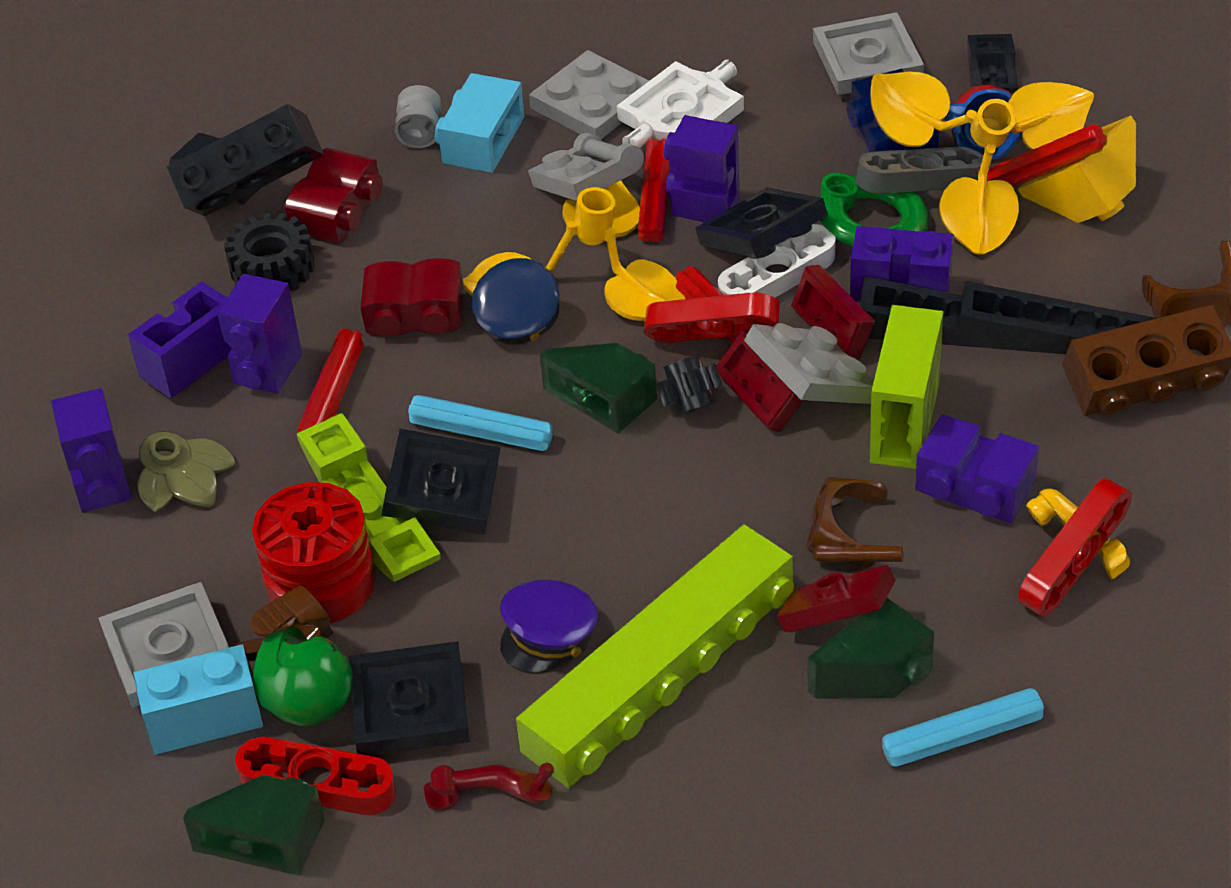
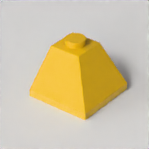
M1130 115L1101 127L1103 134L1107 136V145L1103 147L1101 152L1024 183L1018 188L1022 197L1077 223L1094 217L1104 221L1118 213L1124 207L1122 199L1136 187V122Z

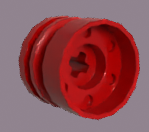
M305 482L289 486L269 497L256 512L252 534L269 603L301 585L314 596L326 611L330 619L329 623L344 620L363 607L373 593L376 574L372 553L368 544L369 537L366 530L365 516L360 501L347 489L323 482Z

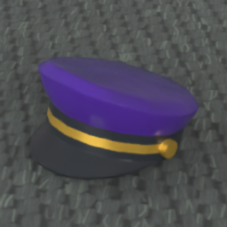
M534 580L518 585L508 591L501 601L500 611L507 627L501 637L500 651L506 662L520 671L541 672L556 668L573 657H578L586 648L591 632L598 621L597 606L587 593L569 583L557 580Z

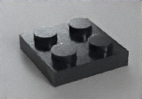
M766 187L697 226L695 230L700 245L721 249L722 252H734L747 255L751 259H758L772 254L776 250V245L786 239L799 237L811 231L812 224L828 216L824 199L821 197Z
M400 429L381 516L407 521L415 517L419 523L485 535L501 447Z
M458 641L349 656L353 676L351 692L357 754L370 756L470 742Z

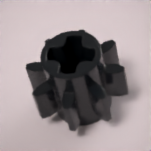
M699 355L691 356L663 367L667 379L656 384L664 407L676 404L680 415L715 403L712 390L723 386L715 363L703 366Z

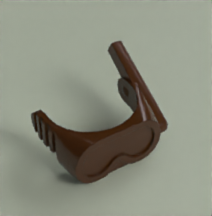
M1221 241L1219 250L1223 268L1221 270V283L1201 289H1179L1162 285L1156 282L1151 275H1143L1142 292L1146 302H1149V305L1152 306L1155 318L1213 304L1222 325L1226 326L1231 322L1230 241Z
M827 477L815 501L812 514L813 523L806 547L813 552V558L816 561L848 562L850 564L855 563L859 567H871L875 562H903L904 552L902 546L863 545L858 543L838 527L832 515L831 508L842 504L845 496L875 504L884 502L888 492L886 486H882L880 482H872L873 480Z
M300 585L264 605L254 613L250 625L253 632L258 636H263L262 638L229 644V648L243 644L246 656L255 655L258 653L265 637L275 633L284 626L300 628L307 640L315 636H322L328 639L333 635V631L329 626L330 619L326 611L305 587Z

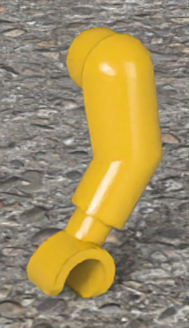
M1052 488L1040 491L1036 498H1032L1025 505L1040 526L1047 525L1055 516L1064 526L1078 508L1058 490ZM1109 537L1097 554L1101 557L1109 578L1113 580L1129 567L1130 559L1124 545L1117 538L1109 541Z

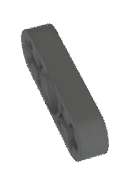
M966 147L868 152L859 157L855 183L863 190L877 194L945 190L951 182L962 177H969L978 181V173L983 155Z

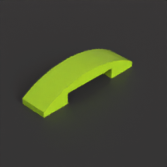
M343 413L297 433L298 442L318 481L331 483L347 489L360 501L365 516L366 530L369 537L368 544L372 553L373 563L390 580L396 582L441 560L440 552L415 517L407 521L381 516L387 487L368 461L366 446Z

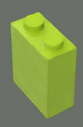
M892 305L871 391L870 463L916 469L917 454L928 437L939 387L943 311Z

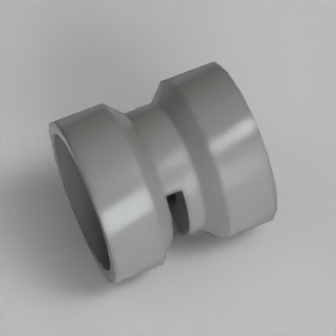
M414 85L405 88L398 95L395 134L402 144L411 148H425L435 143V128L440 118L442 104L440 96L435 90L427 86Z

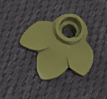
M157 432L148 436L140 446L139 461L143 471L137 481V489L142 501L154 512H158L166 507L173 497L193 505L211 508L215 504L217 493L215 474L226 472L235 467V460L232 454L216 441L207 438L185 440L176 433ZM169 451L172 452V454L168 456H162L157 452Z

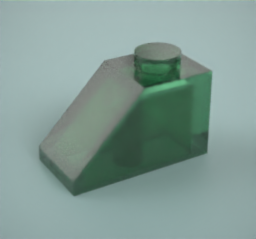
M619 343L550 348L540 354L543 390L618 434L657 400L655 364L650 362L644 355L634 353Z
M887 597L879 611L860 615L808 657V693L815 698H895L911 684L918 685L923 682L930 674L934 665V631Z
M261 775L188 808L183 820L194 852L300 876L325 818L316 786L309 785L297 778L281 779Z

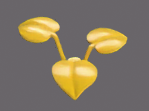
M912 71L893 74L876 73L871 81L870 97L875 118L881 129L893 141L904 146H924L931 139L934 128L939 131H947L967 123L971 124L970 132L973 140L979 146L985 148L978 173V181L973 178L962 177L951 182L941 196L939 212L942 223L950 234H954V238L971 253L982 256L997 249L1007 239L1015 226L1019 213V202L1012 185L1003 180L987 182V174L996 148L1006 141L1010 132L1013 134L1022 132L1024 144L1027 148L1033 150L1084 128L1087 114L1094 99V93L1064 83H1032L1019 88L1008 102L1002 99H990L980 106L978 112L968 110L966 115L946 122H942L950 109V98L946 87L938 79L925 73Z
M622 180L604 189L598 187L586 188L578 194L577 201L567 198L562 210L563 219L566 223V232L546 266L552 274L573 236L577 235L578 239L586 245L595 246L604 241L607 242L611 267L617 276L610 278L606 282L604 296L611 309L622 317L645 321L646 307L649 304L686 299L676 289V278L663 266L645 259L631 262L626 269L621 265L616 238L625 236L638 227L640 211L639 204L625 187ZM515 252L493 255L479 263L470 275L463 278V286L473 296V291L479 279L496 264L513 258H531Z

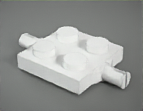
M724 60L711 72L705 73L692 70L675 61L617 105V119L635 129L622 138V143L641 148L652 138L658 141L663 138L666 139L670 132L675 133L684 115L724 123L731 121L744 110V96L724 85V83L737 75L735 65L729 62V60Z

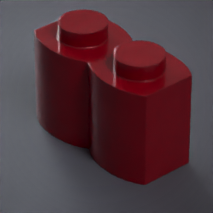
M327 147L322 150L324 156L312 162L307 176L302 178L292 189L285 204V212L288 221L294 216L300 220V225L305 224L309 236L341 243L350 232L357 230L361 222L362 212L368 208L371 202H375L379 198L383 180L381 175H379L376 159Z
M434 258L422 260L413 265L404 262L385 261L365 267L360 307L365 332L377 336L401 335L412 330L437 334L450 332L462 327L464 286L460 262L451 259Z

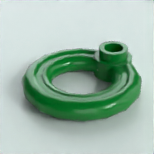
M844 173L828 174L821 181L819 197L824 199L828 216L820 221L836 237L838 242L853 248L856 226H863L854 222L847 215L857 199L870 198L881 200L898 210L901 216L900 221L891 227H887L889 229L927 231L929 212L922 198L915 192L886 194L868 192L855 183L856 175L850 176Z

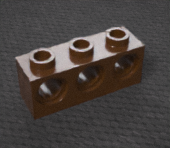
M1212 304L1071 340L1062 366L1084 416L1102 412L1104 415H1112L1126 409L1130 404L1146 400L1158 403L1184 390L1197 388V390L1204 391L1218 386L1225 380L1231 368V342ZM1191 350H1197L1201 352L1204 356L1197 355L1193 353ZM1143 361L1151 362L1158 368L1147 366ZM1095 373L1104 374L1108 376L1111 380H1104L1098 377Z

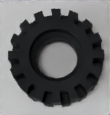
M271 212L263 213L262 220L257 221L255 215L247 218V226L239 222L234 226L235 232L229 231L224 248L231 279L235 282V285L243 274L288 283L289 288L293 292L299 288L298 280L306 283L310 279L309 272L313 273L314 271L312 246L308 229L305 224L300 225L298 218L293 216L288 221L287 214L279 213L276 219H272ZM268 253H278L273 256L260 257Z

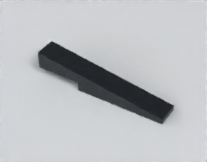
M865 276L858 302L875 320L868 337L869 339L884 340L892 305L943 311V345L1065 355L1071 340L1157 319L965 281L962 294L960 295Z

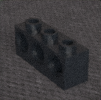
M286 104L167 166V169L184 208L202 216H207L324 156V153L307 114Z

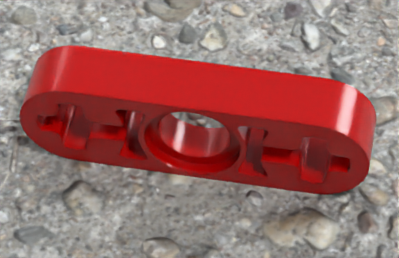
M741 293L655 302L646 307L643 332L650 339L667 343L738 337L742 330L749 332L753 324L775 326L779 321L780 302L775 297L764 293Z
M1108 478L1101 479L1092 488L1027 574L1018 593V602L1042 617L1050 615L1121 523L1130 507L1132 492Z
M271 737L250 739L238 749L235 755V765L240 783L245 790L253 794L362 815H374L385 811L391 806L396 797L392 768L385 760L378 757ZM265 760L272 762V764L263 765ZM262 766L260 771L253 770V767ZM313 767H324L331 771L329 777L319 784H306L300 780L303 773ZM283 773H288V777H284ZM343 774H347L348 778H343ZM370 780L378 781V784H372L368 791H360L359 787H367Z

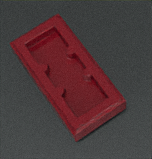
M820 265L806 266L791 307L811 327L817 326L831 332L837 338L836 344L848 356L859 361L875 320Z
M742 330L716 365L718 373L769 429L780 432L803 400H800L744 341L748 332Z
M889 565L845 576L840 572L831 573L820 578L814 584L793 589V592L789 595L778 613L777 618L784 632L790 633L879 611L896 580Z

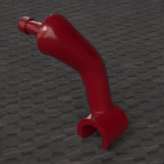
M548 762L543 763L539 768V773L536 774L493 764L454 771L453 768L447 765L437 766L431 772V782L426 783L423 787L425 800L431 810H446L458 803L459 790L495 788L530 803H542L552 795V786L548 778L552 776L554 767Z

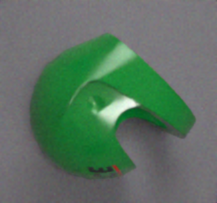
M284 626L263 640L254 665L253 687L258 703L282 721L304 727L326 722L335 717L344 708L352 690L353 676L350 663L344 652L329 639L315 636L307 640L300 628Z

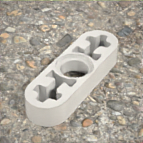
M812 224L811 231L802 236L788 238L779 243L772 254L758 259L747 257L723 271L718 278V289L724 295L764 293L777 297L800 283L806 266L820 265L823 269H826L832 265L835 260L836 237L823 225ZM774 264H782L789 269L785 272L773 273L765 268Z

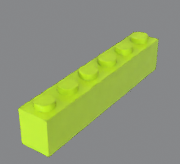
M743 524L516 717L520 752L539 767L546 762L552 764L554 767L552 777L568 789L582 776L595 772L603 763L608 753L623 740L627 741L635 737L641 730L644 722L658 709L672 704L680 695L683 687L699 673H706L712 669L720 655L737 640L742 641L747 638L754 630L757 622L773 608L778 609L784 605L794 589L793 556Z

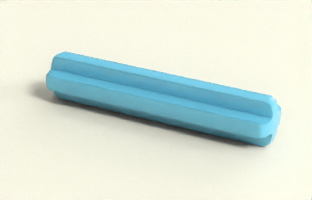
M416 395L413 397L408 409L409 421L415 425L542 452L548 450L553 438L552 424L547 421L433 397Z
M1028 688L886 734L882 738L883 752L888 763L893 767H898L1041 720L1043 718V702L1035 689Z

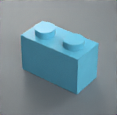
M474 73L470 74L462 89H458L455 92L452 105L445 117L439 118L436 124L435 142L440 144L442 164L493 173L525 117L521 82Z
M243 644L133 672L142 717L154 755L263 727Z

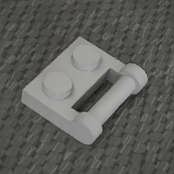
M582 133L574 141L573 148L547 154L542 158L543 163L528 170L533 187L577 201L578 194L586 188L598 187L604 189L637 172L643 165L644 156L642 150L637 146L630 144L616 146L602 142L601 138L597 135Z

